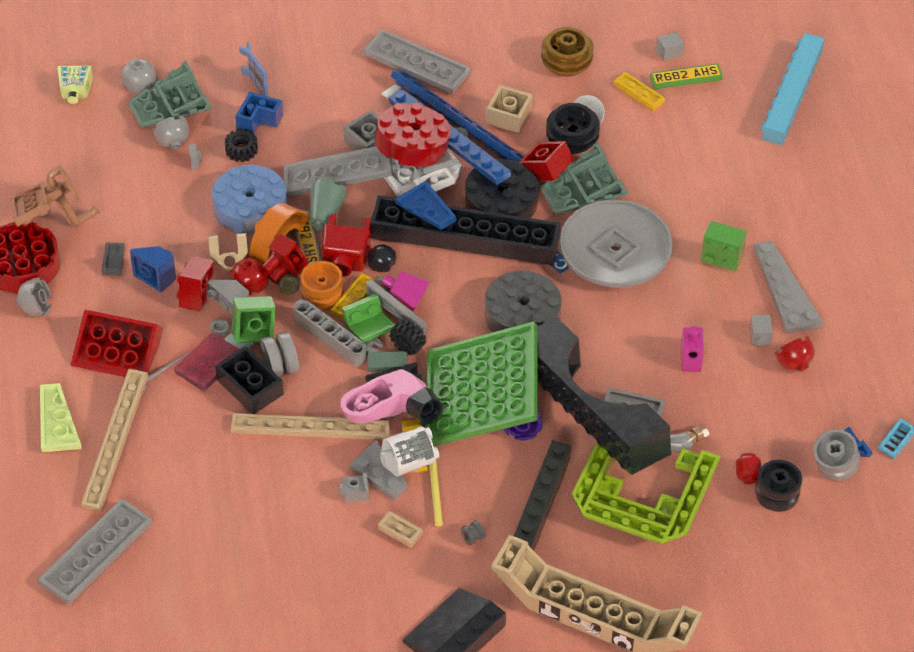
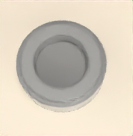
M223 319L214 320L210 325L211 334L216 338L226 337L230 332L229 323Z

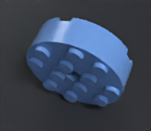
M256 164L233 167L223 173L213 186L214 215L224 228L228 227L238 234L246 233V235H253L256 223L261 221L269 207L272 208L279 203L287 204L284 181L273 170Z

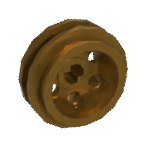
M557 28L543 39L541 59L551 72L559 76H575L591 65L594 46L592 40L577 28Z

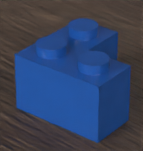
M249 92L235 116L236 129H239V131L245 129V132L250 130L251 133H255L260 123L277 128L283 117L282 100Z

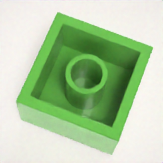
M710 221L703 238L701 261L737 271L743 257L747 231Z
M271 296L233 298L231 332L235 343L260 342L261 338L268 336L274 339L276 307Z

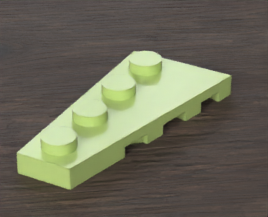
M60 383L40 385L41 451L54 452L82 449Z

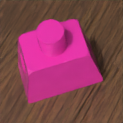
M401 272L396 280L386 274L381 285L390 289L389 294L413 312L427 289L429 282L406 272Z
M691 326L683 328L681 337L682 371L701 372L704 347L703 329L701 327ZM694 351L695 357H690L688 354Z

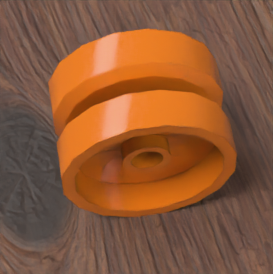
M315 261L308 264L301 273L302 299L309 301L319 310L332 308L343 296L342 272L339 267L327 261Z

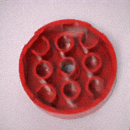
M397 103L380 114L376 128L375 144L377 149L386 158L392 157L398 160V164L412 167L429 166L439 162L440 158L446 155L451 130L444 116L433 109L422 106L419 103Z
M12 222L1 226L0 289L18 294L20 286L30 279L40 278L39 280H44L47 284L51 282L60 268L59 249L54 234L48 228L44 229L37 226V223L34 222L19 226Z

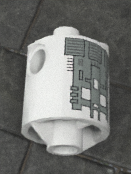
M419 426L415 430L384 438L380 452L383 466L392 472L394 476L398 477L418 470L422 466L434 464L435 459L439 458V452L435 446L433 447L431 441L433 436L430 428Z

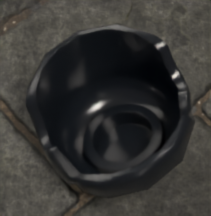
M385 244L374 246L368 255V266L377 272L390 271L392 265L396 264V251L391 246Z

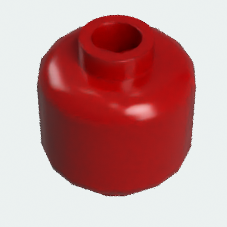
M753 453L740 455V458L735 462L737 478L744 481L745 484L756 483L759 470L762 467L761 459Z

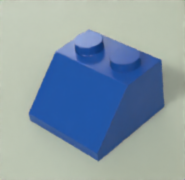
M160 246L133 248L130 250L133 276L161 293L176 280L174 256L169 250H165Z

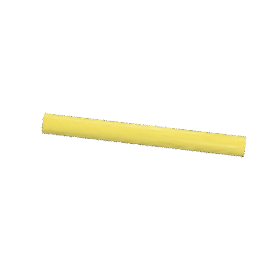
M435 459V463L429 465L434 522L435 526L440 527L443 525L437 462Z

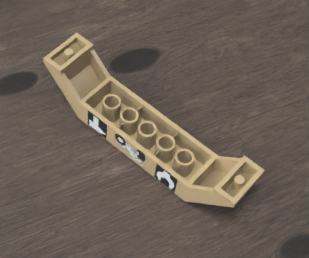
M512 535L508 536L491 566L496 575L529 610L631 652H671L686 649L703 614L684 605L682 608L661 611L550 566L529 547L527 541Z

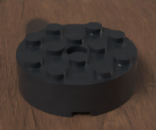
M497 159L498 162L511 172V177L498 185L475 168L469 173L465 182L466 209L531 218L535 214L538 206V180L534 173L522 163Z

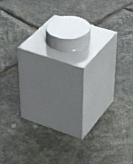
M677 32L657 37L655 50L663 61L683 56L684 42Z
M751 315L749 327L751 345H771L773 334L771 316Z

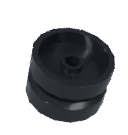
M781 459L765 463L759 470L755 491L759 503L768 510L776 512L787 511L793 508L799 500L803 480L801 471L796 465Z

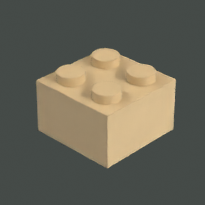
M499 85L486 108V123L520 133L532 111L533 94Z

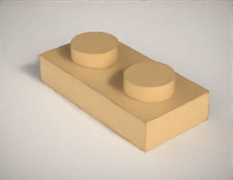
M391 511L378 524V530L410 548L423 535V529Z

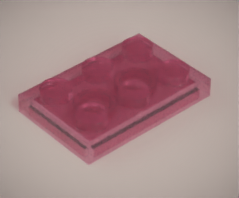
M211 332L174 368V372L205 392L217 380L215 365L240 349Z

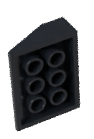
M458 588L412 630L402 642L414 652H478L505 627L506 612L491 600Z

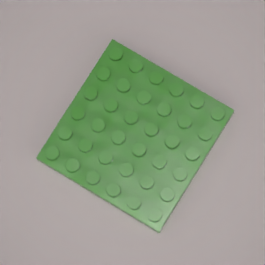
M535 322L428 350L426 385L442 403V412L433 423L425 424V428L429 427L432 432L433 438L431 441L433 447L537 420V325Z

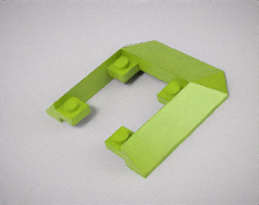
M596 442L572 492V497L583 518L658 544H663L688 534L721 456L701 450V453L698 454L682 448L675 463V468L689 472L691 475L681 498L677 499L661 494L654 509L619 497L624 480L608 475L615 458H611L607 450L603 446L600 447Z

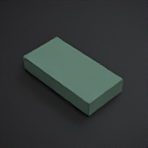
M368 352V372L404 368V365L407 364V352Z

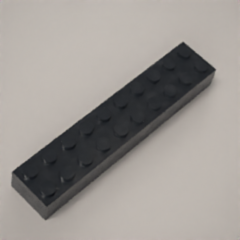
M379 195L377 197L370 221L371 238L554 265L560 240L561 223L448 206L456 216L457 221L440 230L397 205L395 202L396 198Z

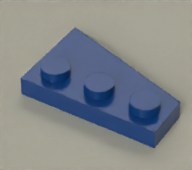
M427 181L422 182L395 199L397 205L440 230L457 221L456 216Z

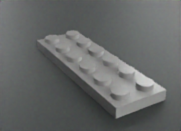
M383 29L363 50V55L398 71H403L450 94H454L471 74L470 67Z
M376 146L284 165L286 197L311 192L312 184L319 178L333 179L335 184L340 186L341 183L344 186L392 176V157L386 158Z
M120 499L38 579V583L70 605L153 524L152 518L124 499Z

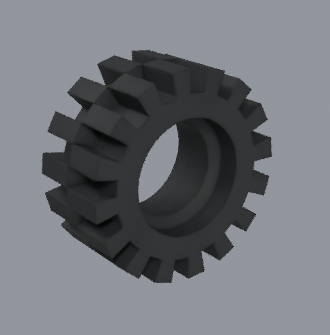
M236 129L235 133L231 131L230 135H226L225 151L231 160L234 159L238 162L240 159L241 162H244V159L249 161L250 157L253 159L257 155V137L250 130L245 132V129H242V131ZM246 144L244 147H237L236 145Z
M400 320L389 332L391 341L395 342L394 346H398V350H403L409 355L417 354L426 343V336L423 335V330L420 331V327L418 325L416 327L415 323H410L409 320Z

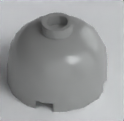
M143 59L129 61L122 70V85L130 93L140 94L145 89L155 86L154 83L157 81L155 68L150 62Z
M179 116L180 119L177 120L174 117H169L155 124L156 128H152V131L161 146L175 150L181 148L182 144L187 141L190 130L185 117Z
M40 278L30 279L23 283L16 297L17 305L30 316L47 315L51 310L52 304L48 305V299L51 298L49 287L46 281L39 280Z

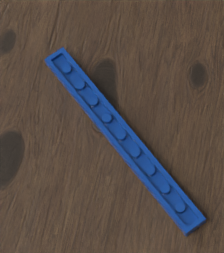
M393 70L391 77L396 80V84L408 88V92L412 95L421 97L420 100L423 103L431 104L433 110L445 114L447 120L458 123L459 127L465 128L467 132L472 133L474 139L482 140L487 148L499 152L498 155L500 157L518 163L524 157L405 72Z
M403 89L388 97L389 103L393 106L397 103H419L424 106ZM449 124L451 132L448 148L496 185L511 177V172L508 168Z

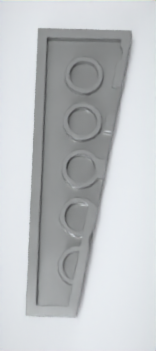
M768 241L754 244V252L786 334L822 328V319L774 243Z

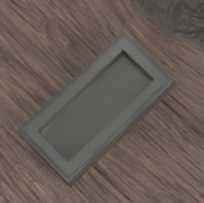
M124 243L105 244L102 275L121 276L125 251Z

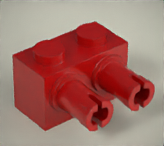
M280 233L268 247L272 255L261 267L270 274L268 278L273 283L278 284L286 273L290 272L297 277L309 262L297 243Z

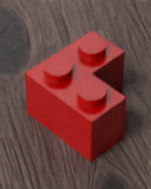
M192 256L185 263L184 269L177 276L179 289L176 297L179 299V307L199 312L202 310L207 302L208 282L214 276V260Z

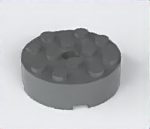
M529 270L505 273L494 280L487 289L485 295L486 323L492 332L530 322H535L538 327L556 317L560 319L562 303L560 291L550 279Z

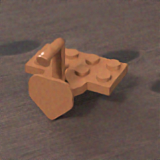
M61 165L52 168L48 172L46 178L47 185L42 181L11 198L13 219L17 226L21 224L27 225L32 221V218L47 214L49 209H51L50 203L54 200L69 225L74 227L100 214L98 208L92 205V208L79 216L76 215L65 194L71 192L77 201L79 200L78 192ZM62 174L65 181L56 182L54 177Z

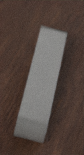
M302 299L294 303V319L300 326L352 365L360 366L366 362V345L364 342L309 301Z

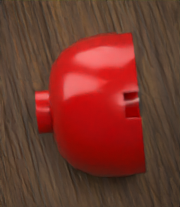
M243 258L231 270V280H237L249 291V295L257 291L258 293L262 292L268 284V274L261 267L263 263L255 258Z
M805 336L806 340L804 341L801 338L791 341L781 347L782 352H775L774 355L782 367L791 371L798 369L799 372L809 368L808 364L815 355V349L809 336Z

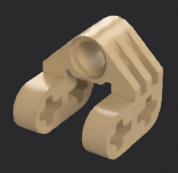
M246 233L237 234L238 254L230 252L220 255L218 235L208 236L210 258L227 271L233 269V266L228 267L224 264V260L227 257L234 258L236 264L248 255Z

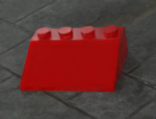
M84 309L70 365L126 377L128 369L148 373L158 350L163 328L155 323Z

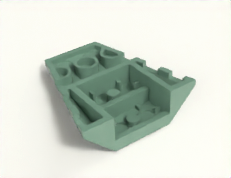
M186 60L181 63L182 66L180 68L171 70L168 73L169 76L162 81L159 79L151 89H145L128 102L141 128L155 126L156 123L169 117H174L177 120L180 119L179 116L186 118L212 109L207 97L202 93Z
M598 142L593 145L589 152L585 151L581 154L580 159L575 163L571 162L567 169L559 175L558 179L547 181L540 187L555 215L580 209L590 203L628 194L622 181L618 180L610 167L606 155Z

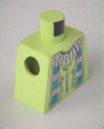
M58 66L62 98L67 99L71 104L77 103L78 99L87 98L93 82L92 67Z

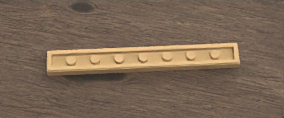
M128 369L81 503V507L84 509L102 511L148 378L147 372Z
M233 413L231 422V433L383 440L389 437L390 420H377L360 424L351 422L346 418Z

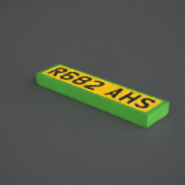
M719 64L650 73L654 90L719 81L723 78Z

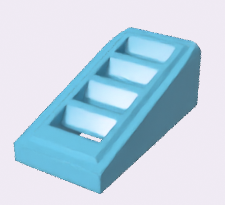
M900 418L880 443L878 449L895 459L914 437V426ZM901 429L902 431L906 432L907 435H904L903 433L899 432V430ZM895 434L903 438V440L901 441L895 437ZM892 439L893 441L897 442L899 445L896 446L895 444H893L892 442H890V440ZM886 445H889L890 447L894 448L895 451L892 452L891 450L887 449L885 446H886Z

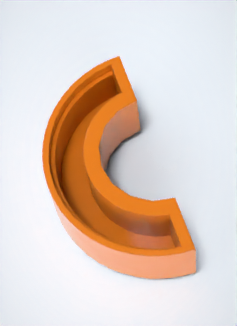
M286 203L276 204L272 208L269 207L261 221H258L255 225V233L251 246L248 249L249 258H255L264 264L272 255L268 247L280 233L286 236L292 229L300 232L310 220L308 214Z

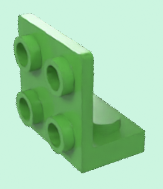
M377 294L342 307L346 327L362 342H368L375 337L387 334L395 326L382 313L380 299Z

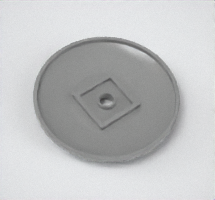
M602 200L585 205L567 219L560 235V249L565 262L578 276L597 285L623 288L645 283L663 271L671 257L672 236L666 223L649 208L625 200ZM617 247H618L620 250L615 251V250H612L611 248H617Z

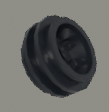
M566 103L553 110L547 118L546 137L548 141H566L571 154L587 151L599 139L600 120L597 114L586 105Z

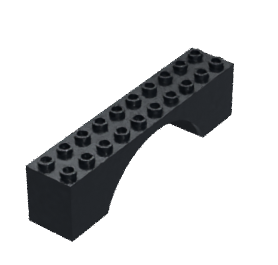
M558 317L537 327V381L541 384L544 391H548L552 395L555 402H559L563 406L566 413H570L574 417L577 424H581L585 428L588 435H592L596 439L600 447L603 446L607 450L611 458H615L619 462L623 470L626 469L633 475L671 455L670 425L647 403L626 405L606 402L589 395L575 383L573 377L581 367L579 338Z

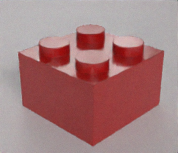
M566 141L538 142L519 163L529 168L538 181H555L574 159Z

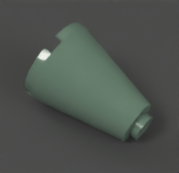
M319 178L312 184L310 225L315 230H324V226L329 222L330 214H337L346 200L347 190L341 183L339 186L335 184L333 179Z

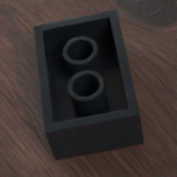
M244 346L215 365L217 381L251 414H256L284 395L283 380L247 346Z

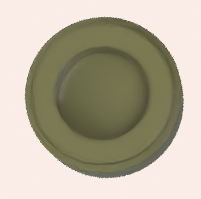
M293 276L283 277L279 282L280 291L287 295L296 293L299 288L298 280Z

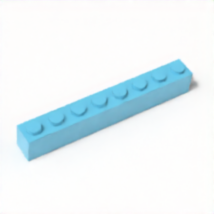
M804 33L803 38L798 40L797 51L794 50L791 58L792 62H789L786 72L788 73L783 75L782 86L779 85L776 93L777 98L774 97L771 104L772 110L769 109L767 112V122L764 121L762 124V140L780 145L784 144L822 54L825 38Z

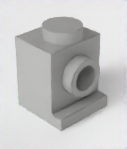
M362 473L363 475L343 477V483L339 484L340 496L344 495L345 503L369 501L367 473Z

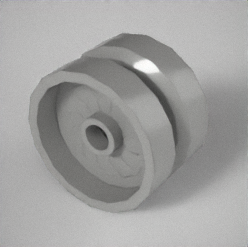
M287 331L278 333L276 342L271 336L260 339L264 363L275 374L282 377L284 370L289 375L299 372L296 349Z
M833 429L824 432L816 440L813 453L819 471L824 477L835 481H842L850 478L857 472L860 467L861 457L856 440L850 433L844 430Z

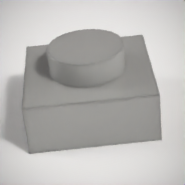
M189 144L192 170L199 169V162L202 161L201 151H197L196 144Z

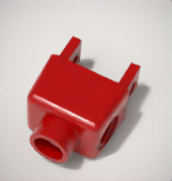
M330 214L329 222L324 226L321 246L322 261L332 262L338 266L342 272V277L349 276L351 271L361 272L365 269L371 249V218H365L364 227L357 228L336 225V214Z

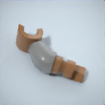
M701 424L687 432L671 434V451L680 453L682 448L686 450L691 449L693 444L709 435L707 428Z

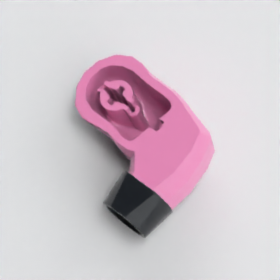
M400 369L379 376L360 387L348 391L341 399V408L346 419L360 424L391 418L402 412L408 413L423 424H431L441 414L442 403L422 380Z

